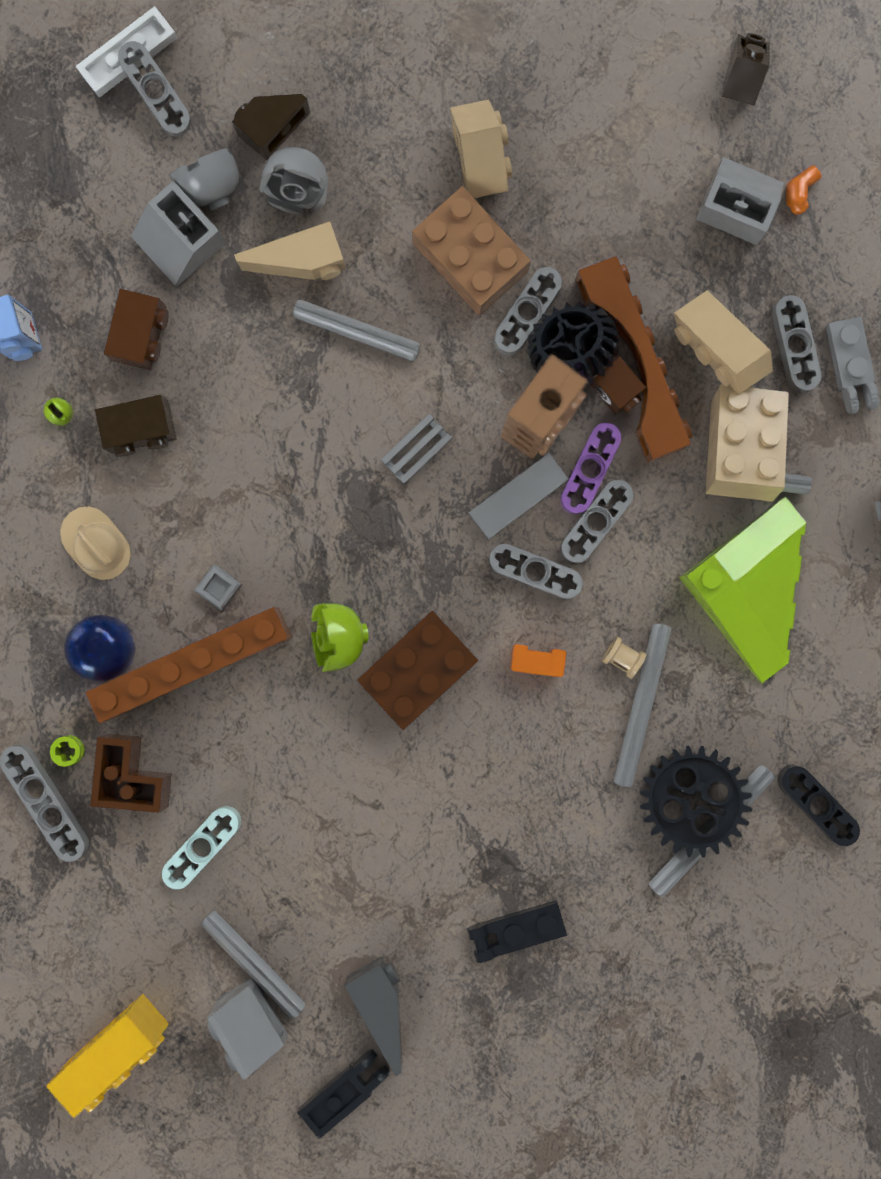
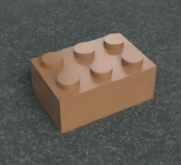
M463 186L412 231L413 245L479 316L529 271L531 260Z

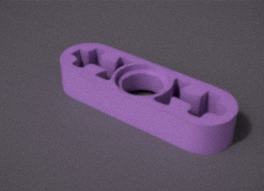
M601 423L591 432L560 497L561 505L566 512L574 515L581 514L591 505L621 442V433L615 425ZM605 431L611 433L610 439L614 442L613 444L608 443L604 447L601 455L608 456L604 460L599 454L589 453L588 450L591 448L593 451H596L600 444V439L596 437L597 433L602 435ZM594 460L599 464L600 472L597 477L588 478L583 475L581 466L584 461ZM575 477L584 484L593 485L592 490L585 487L581 494V499L585 500L584 505L578 504L576 507L570 505L571 499L567 495L568 493L574 494L580 483L573 482Z

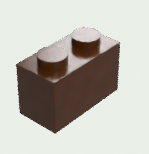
M119 289L104 350L106 357L113 362L151 370L153 362H157L159 359L161 344L158 340L161 329L165 330L169 318L166 305L160 298Z

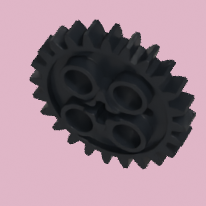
M686 746L685 756H680L678 751L673 749L674 759L669 761L662 755L660 758L663 767L661 769L653 765L650 767L656 775L654 779L644 777L643 779L651 786L650 790L640 791V795L649 798V802L640 805V809L648 810L651 813L643 821L644 823L655 822L656 826L650 832L651 835L654 836L662 832L664 836L660 844L664 846L673 841L674 853H677L684 846L686 847L687 857H691L694 849H699L702 858H705L706 848L711 847L713 852L718 855L719 843L722 842L725 846L731 848L732 844L728 837L730 835L738 838L742 837V834L736 828L737 825H749V822L741 817L742 813H750L753 809L743 804L744 800L752 798V793L742 792L741 788L748 784V779L737 780L736 776L741 771V768L736 767L730 770L728 768L731 760L729 756L721 762L718 761V750L716 749L710 757L705 756L704 746L700 747L697 755L692 753L690 746ZM683 770H690L696 776V782L689 788L679 786L676 781L677 775ZM723 784L728 789L729 795L727 799L722 802L713 801L708 794L709 788L712 785ZM672 787L690 797H694L696 792L702 794L701 800L704 803L724 810L725 815L720 816L701 806H698L695 811L691 810L689 801L669 794L667 788ZM670 801L679 802L683 807L682 815L675 820L665 817L663 810L666 803ZM701 815L711 816L716 824L713 832L709 834L700 833L695 827L697 818Z

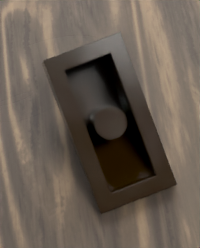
M303 94L256 96L248 104L244 103L238 108L232 123L237 135L267 161L311 112L308 100Z

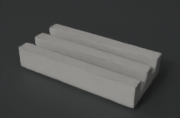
M428 414L381 461L405 485L452 440V437ZM430 426L432 430L394 465L391 461L421 432ZM438 434L442 439L403 474L400 470Z

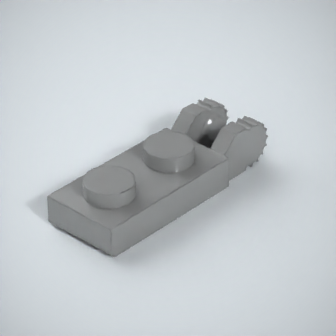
M862 316L828 323L825 326L838 390L842 392L847 413L853 414L858 412L859 401L854 387L859 386L862 387L867 409H878L880 400L877 386L874 384L876 380Z

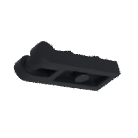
M557 900L477 923L467 928L469 939L474 940L476 947L474 956L477 963L487 962L504 954L567 936ZM496 932L498 942L489 945L486 936Z

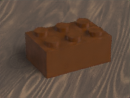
M432 610L361 675L357 681L402 730H405L479 660Z

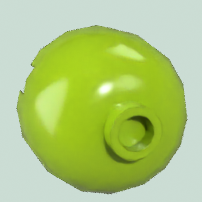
M339 603L316 604L311 615V622L317 621L316 632H311L316 663L318 667L324 666L323 672L347 668L358 660L363 650V644L368 642L367 625L361 623L358 615L345 605Z

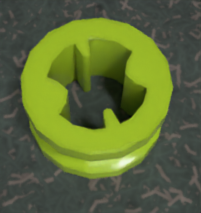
M73 735L56 739L50 748L51 759L54 763L63 767L78 763L85 753L84 743L80 738ZM64 742H68V746L75 749V754L69 756L71 760H67L66 754H61L60 748L66 746Z

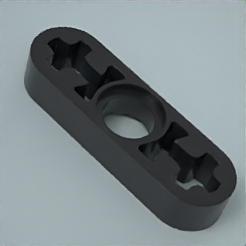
M787 765L781 769L778 774L780 789L828 839L840 846H850L858 840L860 827L857 821L808 770L797 765ZM790 774L797 776L801 774L799 782L809 791L804 794L797 787H789L791 783ZM816 796H823L827 801V808L821 814H813L810 809V802ZM834 817L838 822L844 825L848 824L845 828L848 834L845 837L840 834L836 836L839 830L832 822L828 821L829 819Z

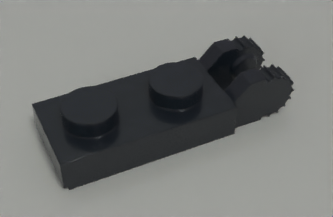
M373 1049L368 1050L353 1065L350 1064L298 1108L297 1113L318 1139L322 1138L371 1096L372 1091L389 1077L391 1071L386 1065L376 1070L366 1082L359 1075L377 1058L378 1055Z

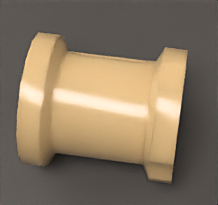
M616 636L606 650L602 662L605 664L610 662L625 671L626 676L632 679L642 666L646 653L643 651L638 653L622 643V638Z

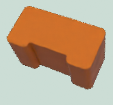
M514 644L511 652L510 669L514 672L563 677L566 651L560 649H550L549 652L528 650L526 645Z

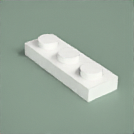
M154 6L75 67L100 98L127 77L118 59L119 50L125 43L130 41L139 42L154 57L175 41L177 35ZM133 51L128 54L129 62L126 64H134L138 69L142 66L140 58L143 55L136 56Z

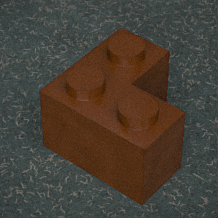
M118 734L99 736L96 743L90 807L160 813L169 807L172 773L138 770L142 737Z

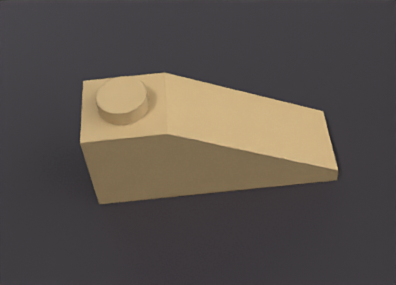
M330 221L234 254L241 270L313 280L319 278L329 280L340 275L341 270L346 269Z

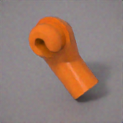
M811 165L794 177L786 186V204L790 207L793 214H802L809 207L807 201L808 188L821 179V173L814 165Z

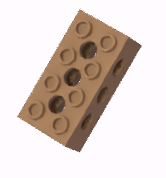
M551 355L507 414L501 437L531 460L538 453L544 456L555 442L561 430H564L586 397L587 394L582 389L587 380Z

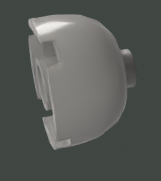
M287 147L276 151L266 161L262 172L260 191L261 193L264 191L268 196L267 202L271 206L283 212L296 215L303 214L302 208H313V212H316L326 202L329 185L328 174L323 162L312 152L303 148Z
M230 148L221 149L196 159L197 162L192 163L188 167L185 164L169 174L171 181L174 180L197 207L209 205L211 211L229 204L227 197L236 191L239 183L238 167Z

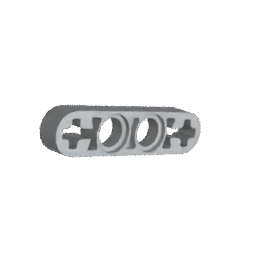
M15 745L6 748L0 757L1 769L60 860L65 862L78 860L89 848L88 837L37 756L26 745ZM13 753L24 756L21 766L14 767L11 764V761L15 758ZM33 769L34 774L28 775L22 780L19 778L26 771ZM32 779L39 780L44 786V792L40 798H34L28 793L27 786ZM49 808H56L61 812L62 821L58 826L49 825L46 821L45 814ZM67 825L70 827V830L66 831L65 835L56 836V832L64 829ZM67 838L70 841L74 839L78 841L79 845L75 847L76 852L65 849V846L68 844Z

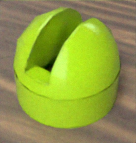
M52 398L44 405L43 413L49 422L62 426L69 423L72 419L73 408L69 402L62 398ZM55 405L64 415L58 418L51 410L52 406Z

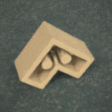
M489 100L450 107L454 140L460 154L463 182L467 192L473 198L508 191L507 178L512 177V167L509 156H504L503 146L509 145L506 125L502 124L499 110L494 111Z

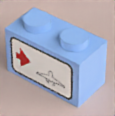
M9 294L0 297V353L14 361H22L33 357V353L41 351L42 346L32 312Z

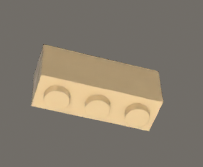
M708 290L674 312L677 326L674 332L678 340L685 346L689 344L694 349L698 360L705 366L709 364L715 370L717 378L724 386L730 385L740 394L773 371L771 350Z

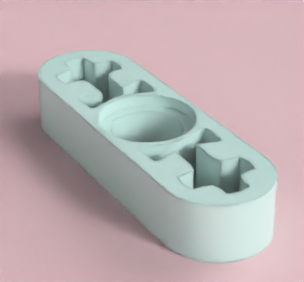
M223 806L215 810L164 865L162 870L164 883L172 889L186 887L239 830L241 825L239 812L230 806ZM219 815L223 818L229 815L232 818L229 823L232 829L230 830L226 827L215 837L211 832L220 823L217 816ZM204 838L210 843L211 851L209 855L201 857L194 852L193 843L196 839ZM187 858L193 862L183 873L186 879L183 877H179L177 880L173 878L174 869L172 865L178 868Z

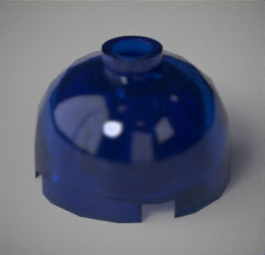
M104 614L87 616L74 624L67 633L64 644L65 659L70 668L82 678L97 682L111 680L125 673L133 662L136 650L135 642H133L129 627L117 617Z

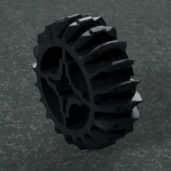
M579 301L575 307H571L566 302L565 308L561 310L553 306L552 315L542 314V323L533 324L534 333L528 335L529 346L527 347V353L531 360L530 364L537 374L551 355L592 385L595 375L605 376L604 367H613V357L618 355L619 350L617 346L619 344L618 332L611 317H608L604 309L598 310L593 303L585 307Z

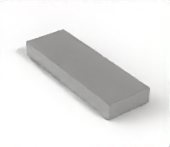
M547 453L468 514L489 540L568 481L569 478L550 453Z

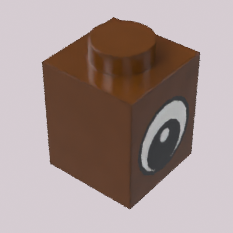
M620 356L613 362V367L605 368L604 377L597 375L594 377L593 385L590 383V386L615 415L622 409L628 413L642 401L639 395L646 388Z

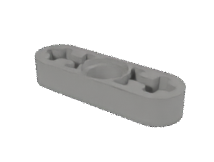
M130 41L125 43L120 48L118 54L123 71L162 129L171 136L185 134L190 127V117L186 107L148 50L139 42ZM132 51L136 56L143 55L140 61L146 72L150 68L154 70L143 75L139 82L135 79L141 77L137 67L134 64H126L129 62L128 54ZM152 80L161 82L165 87L163 96L158 99H152L145 93L147 83ZM172 97L174 101L169 102V107L174 114L178 115L181 113L183 115L180 118L182 125L180 127H176L174 124L168 126L166 123L169 121L166 110L162 107L158 112L155 108L165 105Z
M551 267L538 269L497 328L494 337L495 347L501 354L507 356L517 354L528 340V335L532 334L533 324H539L542 314L545 315L560 292L562 278L557 270ZM549 277L553 280L551 286L554 289L547 288L542 294L540 301L536 297L541 285L539 279L545 281ZM524 303L533 304L537 309V316L532 320H524L518 313L519 307ZM516 323L520 326L515 336L517 344L503 345L504 338L502 334L509 335Z
M788 295L780 299L773 307L772 320L787 383L793 391L806 393L820 383L822 374L805 303L797 296ZM786 305H788L790 310L795 309L796 314L791 317L792 326L800 325V328H793L788 332H785V329L791 325L788 315H782L781 313L786 308ZM791 336H799L803 339L805 348L802 353H794L789 349L788 340ZM804 357H807L808 360L802 363L803 372L805 374L810 373L811 379L806 382V385L804 380L797 379V375L802 371L800 362L795 365L792 362L801 360Z
M623 480L609 482L569 531L560 546L561 555L566 561L570 563L585 561L631 504L633 490L627 482ZM610 488L612 490L622 488L624 490L622 497L625 501L624 503L618 501L611 507L610 510L616 512L614 517H612L611 513L606 508L598 506V503L601 500L605 506L612 498V494L609 492ZM598 512L605 517L606 525L603 530L593 531L589 528L587 519L591 513ZM581 527L584 533L594 537L595 541L591 543L589 538L586 539L581 546L584 554L580 555L577 553L571 556L569 554L571 547L568 545V542L575 543L580 539L583 534L577 532V529Z
M500 544L491 551L489 556L490 567L496 573L556 597L570 599L577 596L582 589V578L577 571L512 545ZM504 550L510 552L509 558L517 562L520 560V555L526 557L527 559L520 568V576L513 574L517 568L515 566L507 564L504 569L498 567L499 561L495 559L496 553L502 554ZM531 562H539L545 569V575L540 581H532L526 575V567ZM551 567L557 569V572L554 574L555 577L564 579L567 574L572 576L571 582L576 584L575 589H568L566 593H563L561 591L562 585L553 581L551 582V588L546 587L545 583L551 576Z

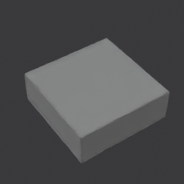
M213 564L194 591L223 611L242 586V583L216 564Z

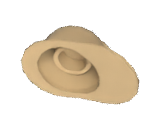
M90 506L79 507L71 511L63 520L60 529L61 542L65 550L85 573L100 580L113 579L123 573L129 565L131 557L130 545L125 536L106 514Z

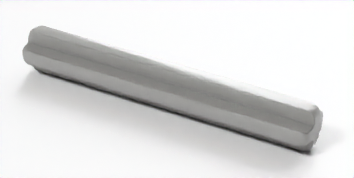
M298 300L293 309L294 317L301 321L411 361H415L418 356L420 344L416 341L304 300Z
M212 911L206 916L201 926L290 1018L297 1017L303 1011L305 1002L216 911Z

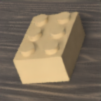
M721 384L711 400L706 494L773 502L785 488L789 392L749 387L738 394L730 385L724 386Z

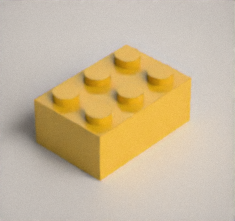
M141 994L63 1065L46 1085L47 1089L73 1118L84 1109L90 1113L105 1098L104 1095L112 1087L114 1089L118 1088L131 1075L130 1071L138 1063L143 1065L156 1053V1048L165 1040L162 1034L169 1023L146 996Z

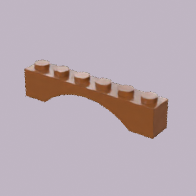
M617 256L580 269L575 281L585 306L587 307L593 303L598 310L604 309L608 317H611V320L615 323L616 331L627 344L634 357L641 382L646 387L642 391L641 415L635 433L647 463L684 450L691 445L689 439L692 438V432L688 422L685 419L681 420L677 410L680 403L673 388L669 389L666 382L667 369L661 357L657 358L654 352V335L649 326H644L640 315L643 314L642 305L637 295L632 296L628 286L630 275L627 267L624 264L620 265Z
M272 607L85 693L98 722L103 723L293 637L279 607Z

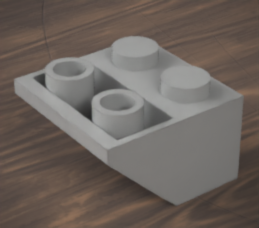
M722 157L696 220L757 245L769 229L781 200L784 183Z
M174 180L148 202L131 235L132 239L176 287L226 244L219 230Z
M252 978L219 997L207 1017V1027L210 1035L215 1041L220 1040L226 1051L225 1058L229 1067L234 1072L238 1071L242 1080L249 1077L285 1045L288 1037L287 1031L261 987Z

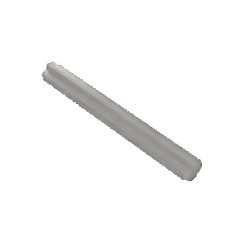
M656 623L652 626L646 658L641 669L614 777V783L622 787L631 788L633 785L671 634V627Z
M759 766L747 778L748 784L741 788L742 792L752 793V798L744 800L743 804L750 806L775 780L774 774L765 766ZM719 808L715 814L723 816L725 811ZM710 817L698 831L702 834L713 832L716 826L714 819ZM683 846L649 882L650 888L660 897H664L702 857L699 849H694L691 857H687L686 847Z

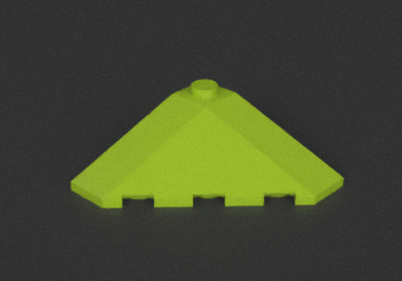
M786 496L679 577L760 683L765 682L789 663L790 650H787L789 631L793 629L796 603H793L795 583L799 582L802 556H799L801 536L805 535L806 522Z

